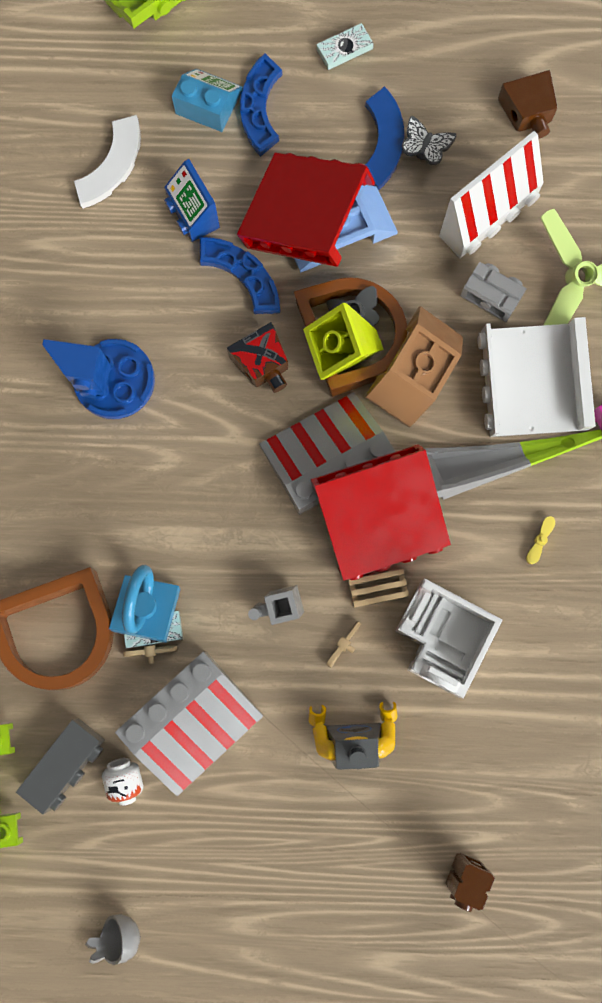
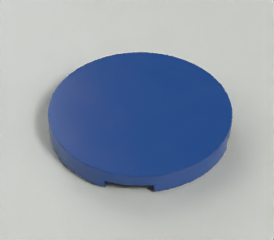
M122 339L99 341L100 343L95 345V347H100L111 364L105 396L96 395V398H87L81 396L80 392L75 388L74 391L82 405L96 416L106 419L129 417L142 409L153 393L155 385L153 366L147 355L137 345Z

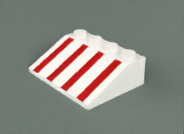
M535 131L450 198L439 237L459 258H462L466 253L469 255L473 254L481 246L483 239L486 237L490 239L495 236L505 221L509 223L520 214L522 207L525 205L531 206L540 197L539 191L543 185V174L538 134Z

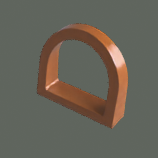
M340 278L294 291L295 301L305 327L316 321L311 309L312 307L326 303L330 299L357 296L362 290L370 286L376 288L377 303L387 311L392 319L395 338L389 352L372 365L326 378L325 380L332 397L373 383L379 374L387 371L408 334V331L405 330L407 327L406 317L398 301L386 289L369 280Z
M88 567L0 600V659L8 671L17 679L27 685L40 689L66 690L88 681L104 665L111 651L114 632L109 629L112 616L97 571ZM84 588L96 621V640L91 654L80 667L68 674L43 676L34 672L22 661L17 652L7 617Z

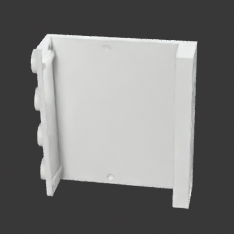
M585 317L574 318L569 324L491 329L489 323L483 327L478 335V347L483 349L480 373L481 376H485L486 386L482 388V398L488 407V414H485L484 422L485 429L490 431V437L588 431L596 426Z

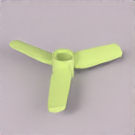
M551 209L541 216V221L563 264L569 269L565 274L567 285L560 290L544 325L568 324L583 299L584 287L592 284L602 287V264L596 266L590 261L582 262L581 251L556 210ZM579 269L585 273L584 282L578 277Z

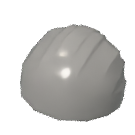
M122 914L108 917L100 938L88 939L85 945L97 951L91 955L90 963H98L105 959L108 963L116 965L127 962V960L136 955L141 936L136 923L131 917Z

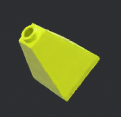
M347 303L340 304L303 329L320 380H324L361 363L384 350L377 330Z

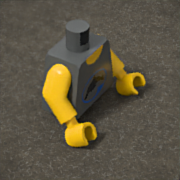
M383 702L380 703L379 709L380 717L383 721L382 724L368 723L329 726L324 725L326 707L321 705V713L316 714L312 711V706H310L308 722L314 726L313 735L317 753L321 757L332 761L335 768L339 770L379 767L381 758L389 755L395 748V724L393 722L398 717L396 703L393 702L391 710H384Z

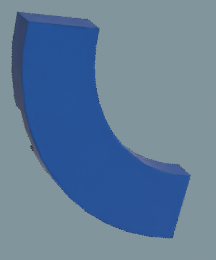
M266 53L256 61L247 74L240 98V113L245 135L260 157L279 142V135L274 131L268 120L266 104L270 90L282 76V69Z
M385 86L365 102V107L372 115L378 132L376 149L365 166L368 167L375 181L374 186L377 187L378 191L395 172L402 154V143L404 141V123L401 111L396 100Z
M200 237L201 266L220 268L235 276L250 294L254 314H281L280 300L275 283L263 267V264L254 255L233 245L229 241L211 237Z

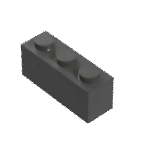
M79 718L73 719L21 784L16 793L42 815L51 811V809L55 812L65 801L66 796L64 792L70 785L75 787L84 776L85 772L82 769L89 761L93 763L103 751V748L100 746L105 739Z

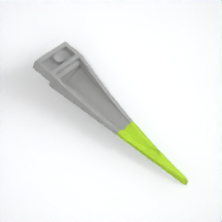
M600 429L560 437L496 445L424 449L427 452L438 498L441 497L444 500L602 439V431Z

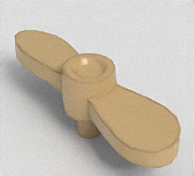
M359 621L354 624L346 638L341 637L336 645L338 649L327 662L328 667L332 668L342 651L348 650L353 654L355 648L350 645V640L361 625Z
M147 645L144 646V650L125 651L123 656L145 655V657H148L149 664L154 663L156 653L177 651V645L161 647Z

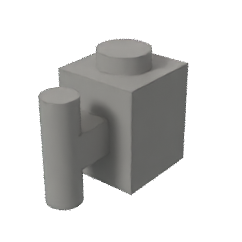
M295 585L270 591L264 597L265 603L256 604L249 611L248 616L252 620H257L259 617L269 615L271 625L299 619L304 613L298 586Z

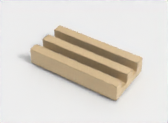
M404 569L369 575L358 580H348L354 608L409 597ZM397 576L399 578V581L357 590L355 588V585ZM401 587L402 592L358 601V595Z

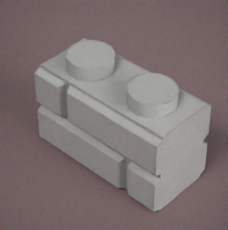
M479 262L460 296L507 322L527 288L523 287L519 279L515 277L507 278L500 274L496 266Z

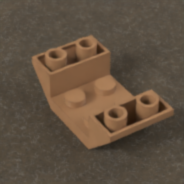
M421 306L418 307L405 330L409 334L387 371L377 376L365 396L366 399L407 427H411L436 400L462 355L463 336Z

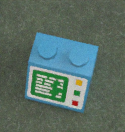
M199 69L191 70L182 74L172 94L175 113L223 132L243 91V87Z

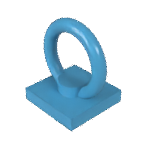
M148 565L139 566L132 576H124L109 629L116 633L166 643L181 590L180 587L154 581L152 569Z

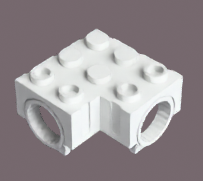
M423 579L395 631L403 636L406 635L412 638V641L420 644L416 652L417 655L414 661L411 662L408 671L458 698H464L502 619L431 581Z

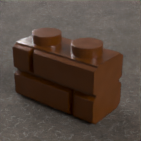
M462 853L456 854L452 864L454 870H450L445 882L451 892L450 898L455 900L454 904L465 911L472 912L473 908L483 910L488 898L486 892H490L495 877L482 862Z

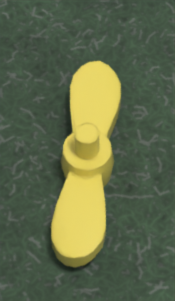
M552 516L545 518L542 522L540 533L534 539L535 544L527 553V563L535 564L539 561L542 548L548 541L547 537L555 526V519Z

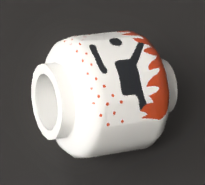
M121 758L108 763L107 769L102 773V781L107 799L112 802H119V805L123 806L135 802L136 796L144 788L139 766L137 763L131 762L129 758Z

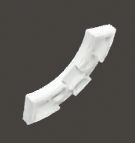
M137 115L112 121L113 141L106 159L95 171L74 181L82 209L110 196L112 191L121 182H125L135 166L134 162L140 149L141 141Z

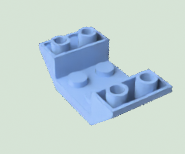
M361 185L336 241V249L369 236L374 244L398 233L376 186ZM294 258L300 273L321 265L320 263Z

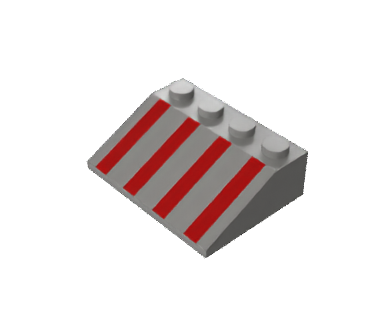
M354 392L259 443L299 515L320 504L313 489L311 479L395 452L383 430Z
M203 651L115 733L129 750L178 796L258 722L263 715L212 657Z

